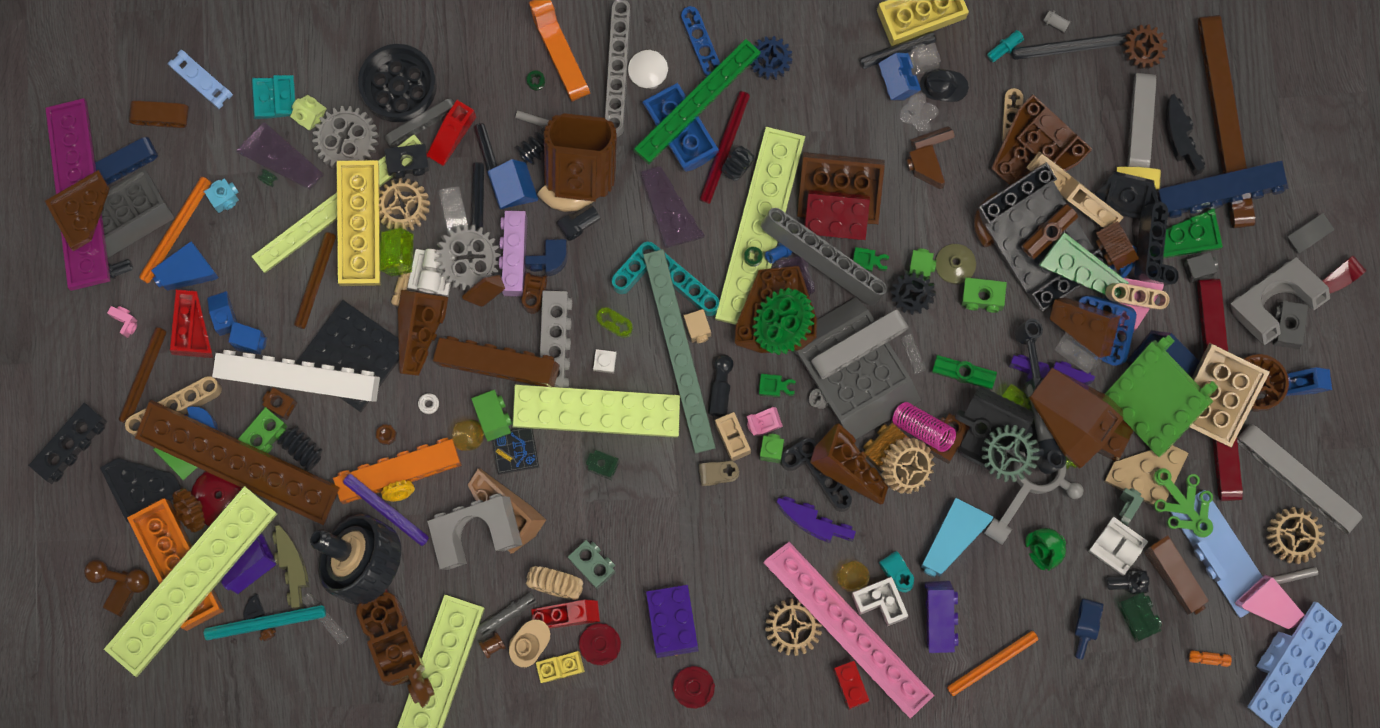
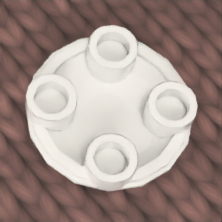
M640 51L629 62V78L639 87L656 89L667 76V62L656 51Z

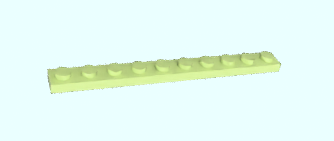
M412 135L398 147L421 144V142L415 135ZM385 156L378 161L380 187L393 178V176L389 177ZM405 158L402 161V165L406 167L413 163L411 158ZM337 193L252 256L264 273L268 272L337 220Z

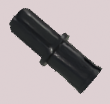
M129 259L113 265L108 264L110 278L116 279L118 275L133 270Z

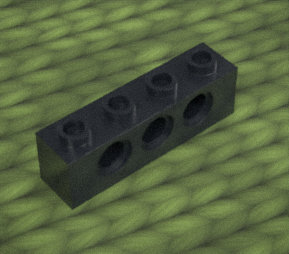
M83 403L28 466L50 484L58 482L64 474L63 471L77 461L79 453L82 450L85 451L91 445V440L94 436L103 432L107 421L90 406ZM87 425V431L80 434V427ZM73 440V447L66 449V443ZM55 456H59V462L56 465H52V459Z

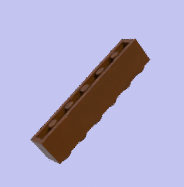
M447 336L446 339L439 338L433 362L441 367L543 387H555L560 367L554 360L555 358L548 355H543L541 358L527 351H523V354L516 353V350L504 347V350H500L494 345L485 344V346H480L477 342L471 340L459 342V339Z

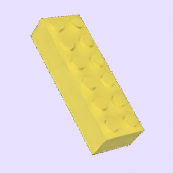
M337 161L339 286L381 285L380 178L378 161Z

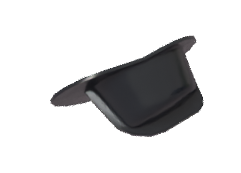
M932 69L923 75L920 82L923 94L933 100L957 102L967 95L969 89L967 79L961 73L951 70Z

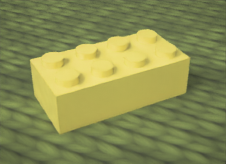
M887 0L879 3L877 13L891 46L964 20L969 13L964 0Z

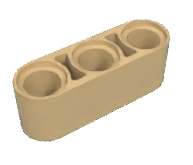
M1112 283L1106 288V297L1112 302L1149 309H1164L1169 304L1168 294L1161 290L1124 283ZM1117 287H1119L1121 290V295L1119 298H1117L1114 294V291ZM1136 291H1139L1141 294L1138 302L1134 299ZM1156 295L1160 296V303L1158 305L1154 303Z

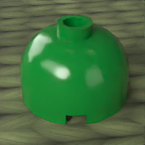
M1041 528L1027 535L1026 548L1030 546L1032 553H1029V556L1039 569H1048L1047 571H1050L1062 563L1066 556V541L1062 535L1050 528Z

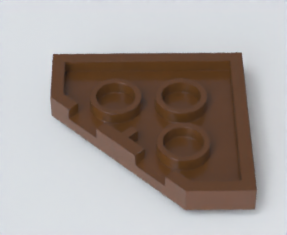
M99 170L45 201L72 251L77 250L92 240L110 188Z

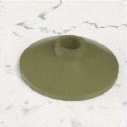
M950 244L942 248L937 254L935 268L938 275L944 281L951 284L964 283L965 278L973 276L976 269V259L972 251L966 246ZM958 259L960 264L954 265L952 261Z

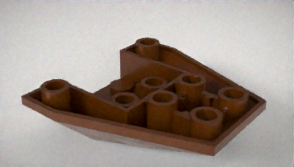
M1032 94L1018 109L991 168L1011 185L1031 172L1027 169V166L1039 152L1064 171H1067L1078 165L1091 152L1092 148Z
M799 266L762 269L758 271L736 324L735 344L737 346L759 353H770L760 347L761 344L756 342L757 337L753 334L757 330L753 326L757 324V321L753 319L759 317V313L756 310H762L761 302L766 304V297L773 298V292L775 291L779 294L781 288L785 291L787 288L796 289L811 300ZM816 314L815 317L810 319L814 323V325L808 327L811 333H805L807 340L801 339V346L794 345V350H802L817 338Z
M1054 368L1048 371L1029 397L1063 454L1079 469L1103 448L1124 419L1123 409L1109 396Z

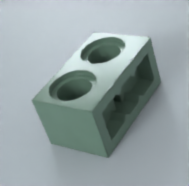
M585 540L568 556V559L598 590L615 574L613 569L615 565L608 557L604 559L599 554L601 550L594 542L589 543ZM590 551L592 553L591 559L588 561L581 560L582 552ZM598 566L606 568V573L603 576L595 575L594 572Z

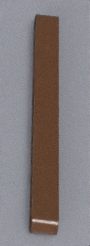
M1220 15L1199 17L1198 30L1222 173L1226 174L1247 169L1222 20ZM1252 198L1243 199V202L1238 204L1228 203L1232 228L1255 225Z

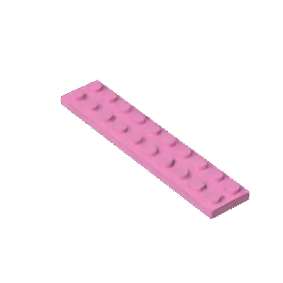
M790 542L786 543L764 561V564L779 578L784 586L795 595L799 602L811 612L814 618L827 629L909 718H912L935 696Z

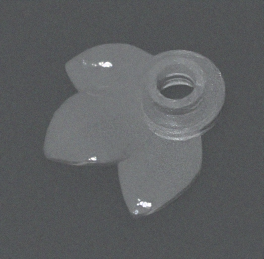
M918 93L910 97L908 104L904 105L900 111L902 121L912 124L916 130L921 132L930 131L929 121L936 118L939 114V109L935 105L926 103V95L924 93Z

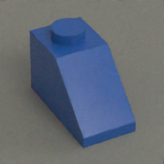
M225 291L208 297L209 313L215 331L220 336L231 333L233 322L237 323L228 292Z
M233 322L229 343L237 351L261 355V351L265 349L267 341L263 332Z
M1315 367L1287 374L1289 387L1286 396L1316 394L1332 390L1329 369Z

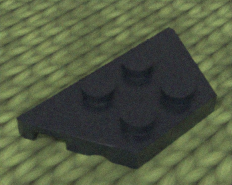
M1113 171L1093 193L1119 214L1140 219L1141 210L1144 206L1159 202L1154 180Z

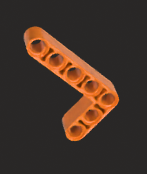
M551 0L530 1L529 6L534 23L570 100L573 102L589 95V88L557 22Z

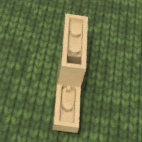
M1041 152L1027 166V169L1033 171L1047 162L1057 178L1054 183L1061 195L1103 228L1117 221L1120 222L1123 219L1121 214L1094 195Z

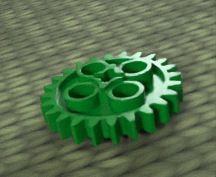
M781 288L779 294L775 291L773 292V298L766 297V304L761 302L762 310H756L759 313V317L753 319L757 321V324L753 326L757 331L753 335L757 337L756 342L761 344L760 347L772 354L780 355L781 352L787 354L788 349L794 351V345L801 346V339L807 340L805 333H811L808 327L814 325L810 319L815 317V314L811 313L814 307L810 305L811 300L806 298L805 294L796 289L787 288L785 291Z

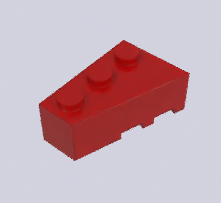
M176 290L170 345L171 355L213 358L197 291Z

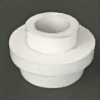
M430 393L422 395L418 401L419 409L425 414L436 412L439 407L438 398ZM427 401H432L433 404L431 407L428 408L425 406Z

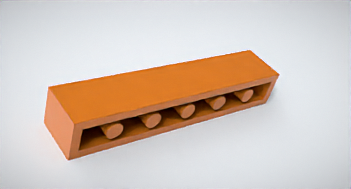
M443 438L438 440L435 445L429 446L425 444L417 447V451L411 453L403 451L398 453L395 458H382L377 461V464L371 466L364 464L357 467L358 470L353 472L349 470L342 471L333 480L335 485L340 487L338 496L340 502L344 505L362 499L343 483L348 474H352L377 494L382 492L383 488L389 486L390 483L401 482L402 480L414 482L462 466L453 439Z

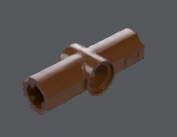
M1064 204L1021 245L1023 251L1029 257L1035 259L1053 241L1059 239L1061 233L1078 218L1075 210L1068 204ZM1049 226L1053 229V234L1050 237L1046 234Z

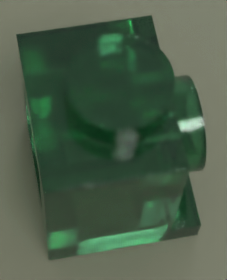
M596 450L594 454L590 453L586 465L589 466V472L612 481L620 461L619 458ZM604 460L605 465L602 467L598 466V461Z

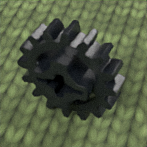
M913 269L912 274H909L906 270L904 277L899 274L897 277L898 281H893L892 286L895 288H891V294L894 295L892 296V302L898 301L896 308L902 306L903 313L910 310L911 315H913L914 310H917L921 314L923 307L928 310V303H934L933 296L936 295V291L932 289L935 288V284L929 283L930 276L923 277V271L918 275L915 269ZM905 283L906 287L899 292L901 286ZM927 293L926 298L921 302V297Z

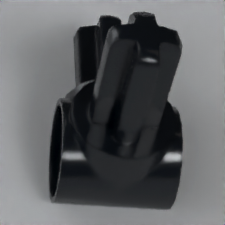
M1131 571L1127 573L1126 577L1107 578V587L1109 590L1127 589L1130 594H1143L1149 592L1150 580L1149 576H1147V571Z

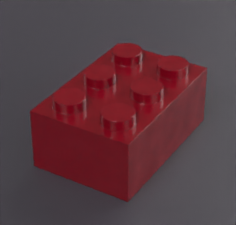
M809 190L805 227L818 236L866 240L870 196Z

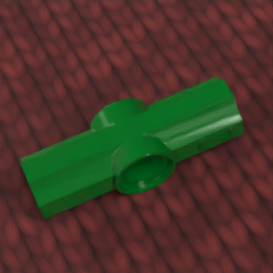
M939 355L936 357L932 371L934 374L955 379L960 383H969L990 390L993 389L997 375L996 371L974 366L970 362H960ZM966 368L969 370L970 375L963 377L959 370Z

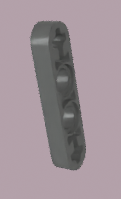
M452 98L447 99L391 131L385 136L386 142L390 147H396L412 135H417L443 120L454 105V100Z

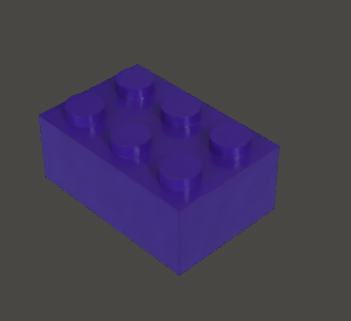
M688 585L647 591L657 658L698 652Z

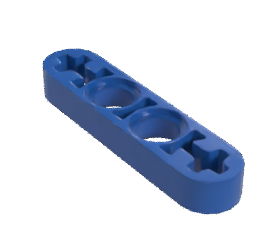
M689 6L682 11V22L702 71L707 77L712 73L708 71V61L711 60L713 68H717L720 62L699 11L695 7ZM687 13L694 15L695 24L693 26L690 19L686 18ZM694 30H701L703 36L699 39L692 36ZM707 47L711 50V53L708 56H702L699 53L700 49Z

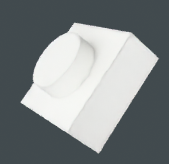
M596 349L593 371L614 374L617 353Z

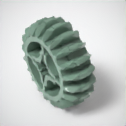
M1005 425V432L998 427L996 429L998 435L991 432L990 436L993 440L985 439V442L990 446L982 447L983 451H988V454L982 455V459L989 458L990 461L985 463L984 466L992 465L993 467L989 473L993 474L995 471H998L996 478L1000 479L1003 474L1004 482L1009 480V476H1011L1012 482L1017 481V475L1021 480L1025 479L1023 472L1031 475L1032 472L1028 467L1036 468L1037 465L1032 460H1039V456H1034L1033 452L1040 451L1039 448H1032V445L1036 444L1037 440H1032L1031 442L1028 440L1032 437V433L1024 436L1025 428H1021L1018 433L1017 425H1013L1012 431H1010L1009 425ZM1005 436L1015 437L1009 446L1001 445L997 442ZM1021 441L1026 446L1027 458L1019 452ZM1013 448L1015 451L1013 453L1016 454V457H1010L1008 459V457L1006 456L1008 454H1006L1005 450H1011ZM995 449L1002 455L1001 466L995 459ZM1012 461L1024 464L1016 471L1006 470Z

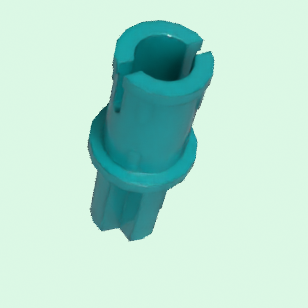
M1016 30L1006 39H1001L1000 44L987 54L990 61L995 62L1005 53H1011L1015 46L1024 41L1022 33Z

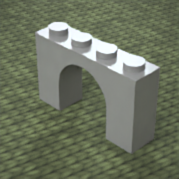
M1296 257L1292 261L1286 262L1275 273L1269 274L1258 285L1252 286L1248 292L1235 298L1231 303L1232 314L1263 345H1266L1281 334L1279 322L1263 307L1271 296L1278 293H1292L1300 297L1310 308L1315 310L1330 299L1329 287Z
M495 494L490 496L488 501H474L470 507H457L452 509L453 512L450 514L439 513L434 515V519L427 521L440 569L450 570L467 564L462 547L461 534L466 523L475 517L482 518L488 524L495 551H506L522 545L510 497Z

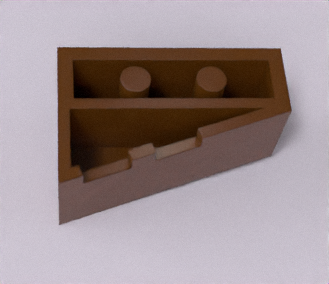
M1066 297L1054 300L1050 316L1051 321L1099 358L1111 355L1120 320L1119 315Z

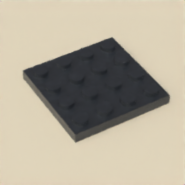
M342 300L295 364L302 365V361L315 363L314 367L322 368V364L331 365L337 371H341L342 367L351 368L357 374H361L362 370L374 372V376L380 377V387L399 362V338ZM339 397L360 413L369 402Z

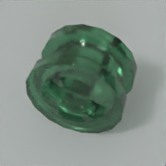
M262 169V175H258L257 178L264 184L273 187V182L277 181L278 178L269 171Z

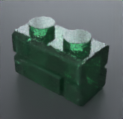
M1142 592L1118 604L1136 643L1161 632L1162 622L1158 615L1154 616L1151 610L1153 604L1148 595L1145 596Z

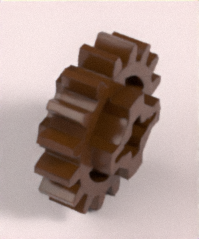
M1150 24L1144 28L1142 25H1139L1137 29L1133 28L1130 30L1131 34L1125 36L1128 41L1123 43V46L1127 47L1123 54H1129L1126 60H1133L1132 66L1140 64V69L1145 68V66L1149 69L1153 67V64L1158 65L1160 63L1159 59L1165 58L1162 52L1168 49L1163 47L1167 40L1161 39L1164 34L1163 32L1156 33L1157 27L1151 30ZM1139 34H1142L1140 40L1134 41ZM1155 53L1154 57L1148 60L1150 54Z
M186 488L174 492L172 497L174 498L173 506L177 519L187 529H190L191 532L195 533L203 529L205 519L203 518L204 514L200 501H197L190 491L187 492Z

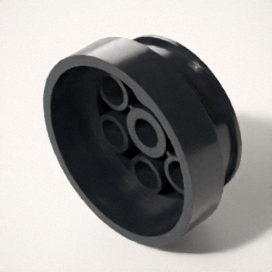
M390 44L375 50L364 61L358 76V87L365 105L374 115L390 122H405L419 116L429 108L436 94L437 80L432 64L420 50L405 44ZM394 67H402L399 72H392ZM413 73H420L417 79L411 78ZM379 79H386L384 84H376ZM398 85L405 86L402 91H395ZM416 92H423L421 97H413ZM383 97L389 98L385 104L379 103ZM401 104L408 105L405 110H398Z

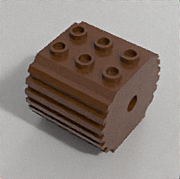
M567 113L555 115L552 117V120L548 121V126L545 127L544 178L548 191H553L555 197L596 202L597 198L605 197L608 195V192H611L612 186L615 184L617 139L616 128L612 121L602 117Z

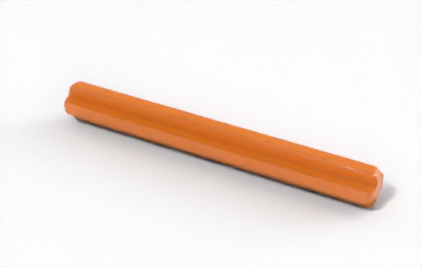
M1034 631L1029 632L949 685L947 690L952 696L957 695L1038 641V636Z

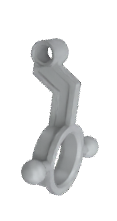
M1038 442L1032 445V448H1039ZM1013 448L1011 450H1005L1006 453H1009L1012 456L1016 457V454L1013 453L1015 452ZM1019 451L1024 457L1026 456L1025 452ZM1014 461V471L1021 468V462ZM1066 464L1063 468L1056 471L1055 479L1046 485L1034 484L1026 477L1021 480L1017 475V482L1022 488L1001 520L999 521L994 518L984 534L1003 545L1012 531L1007 525L1029 492L1042 494L1061 486L1067 490L1070 498L1079 499L1083 495V487L1079 483H1070L1064 479Z

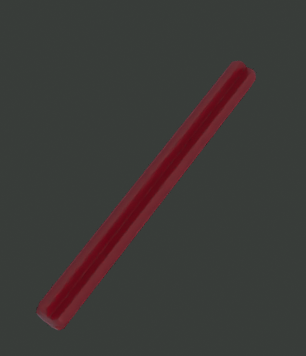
M740 91L720 143L719 151L716 154L700 197L704 203L710 204L722 173V166L727 160L750 95L746 92Z

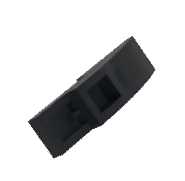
M1174 93L1168 99L1166 108V127L1169 142L1177 162L1185 159L1193 175L1196 176L1203 172L1205 161L1201 154L1198 155L1193 138L1188 136L1193 130V121L1190 116H1186L1181 99H1177Z

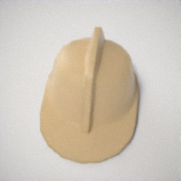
M541 620L528 621L511 638L509 655L515 665L519 667L533 665L546 648L550 640V630L545 622Z

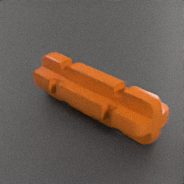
M1190 651L1189 661L1193 663L1201 662V664L1217 666L1221 664V666L1229 667L1232 662L1231 655L1223 654L1220 656L1218 653H1200V651Z

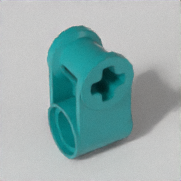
M897 551L879 562L887 577L893 578L898 591L906 593L913 588V574ZM901 578L905 580L909 579L908 585H906L905 583L900 584Z

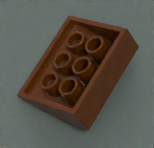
M804 152L797 217L806 218L809 190L870 196L868 224H879L885 160Z

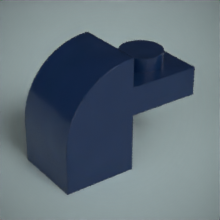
M566 239L546 240V256H525L527 269L533 272H540L546 269L547 277L561 272L568 258Z

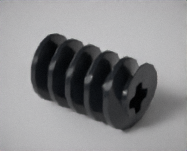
M545 127L541 128L542 134L538 131L535 132L536 139L532 136L528 137L529 144L522 141V148L518 145L515 146V150L526 165L527 162L534 165V157L541 160L540 153L544 154Z
M298 427L289 429L279 438L277 444H282V448L288 450L290 456L294 455V459L300 461L302 467L306 466L307 471L312 470L321 460L320 455L323 450L320 448L315 451L316 443L309 446L308 444L311 439L303 440L304 432L297 435Z

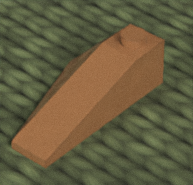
M477 469L468 484L476 501L490 500L489 497L495 494L510 497L522 541L521 546L508 550L510 553H514L536 537L546 519L531 505L482 469Z

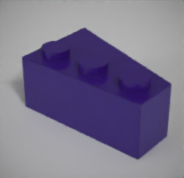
M950 581L925 582V588L927 589L926 624L929 653L955 652V646H958V633H954V625H958V613L954 612V604H958V593L954 592Z

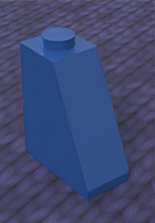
M192 241L151 270L155 275L152 279L158 287L163 286L167 291L219 278Z

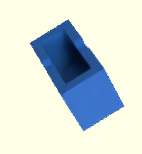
M895 53L879 63L881 75L884 78L891 100H905L921 91L917 76L912 75L911 72L913 65L909 53Z

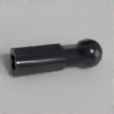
M725 354L719 355L714 361V369L717 373L716 381L712 383L708 414L718 417L727 415L730 394L728 375L734 366L732 358Z

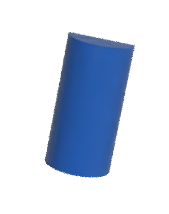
M676 83L644 100L643 105L656 126H658L686 98V95L680 85ZM699 116L668 145L685 172L704 165L719 151Z

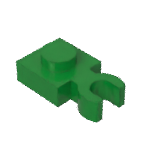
M855 247L853 261L869 272H872L873 266L877 267L880 271H887L888 266L881 265L880 261L889 260V256L886 254L875 256L876 250Z
M761 374L759 396L780 397V392H784L788 396H794L795 391H789L787 386L790 384L795 385L796 381L788 379L785 382H781L782 376Z

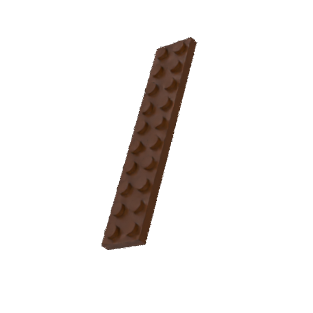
M153 400L149 401L135 436L137 440L241 488L245 486L252 493L322 525L326 523L340 487Z

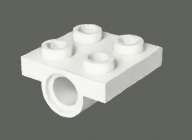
M416 249L407 287L408 290L448 297L451 282L446 284L445 282L448 277H440L443 270H436L440 266V262L434 261L440 255L434 253L435 249ZM456 257L450 258L451 261H456L457 259Z
M1113 517L1089 552L1124 576L1141 554L1148 541Z

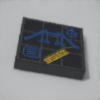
M533 428L510 430V434L493 440L498 475L540 468Z

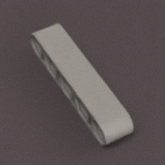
M1135 73L1127 167H1150L1156 92L1155 74Z
M895 310L816 356L811 362L820 377L825 379L902 334L909 326L900 312Z

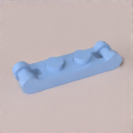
M182 49L177 53L178 56L174 60L171 59L167 63L218 109L223 106L222 103L227 98L230 99L233 96L226 87L212 77ZM185 61L187 65L182 69L179 65ZM218 91L221 92L217 98L214 97Z

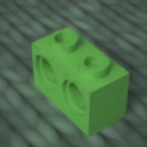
M265 407L239 437V440L255 447L253 445L254 440L261 437L262 444L255 448L269 453L273 448L272 444L277 439L279 440L286 432L285 429L288 426ZM270 422H276L275 429L268 431L267 425Z

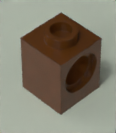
M275 388L267 391L262 400L264 407L285 420H288L297 405L293 398ZM276 399H283L280 407H274L273 404Z

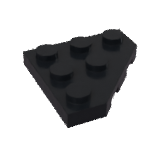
M117 458L100 467L128 523L127 517L164 498L168 501L173 500L172 495L174 492L182 489L174 474L132 463L124 459Z

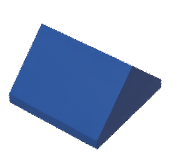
M511 159L488 171L500 209L538 201L525 162Z

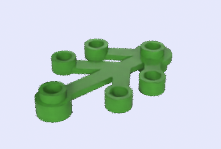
M1164 468L1157 470L1153 475L1154 482L1159 486H1165L1178 504L1166 503L1165 500L1159 499L1153 504L1154 510L1159 513L1167 511L1187 514L1192 520L1184 521L1176 516H1172L1167 519L1166 524L1168 528L1189 529L1201 538L1209 536L1213 531V523L1208 518L1209 503L1213 500L1212 493L1210 491L1200 493L1201 507L1198 515L1194 510L1196 486L1200 483V478L1196 474H1191L1186 478L1187 493L1185 498L1171 481L1170 471ZM1161 473L1166 474V480L1160 478ZM1190 477H1194L1196 479L1195 484L1190 483ZM1203 494H1207L1209 496L1208 501H1205L1203 499ZM1158 502L1164 505L1162 510L1157 508ZM1171 519L1176 520L1177 525L1175 527L1170 524ZM1201 523L1206 525L1205 531L1200 529Z

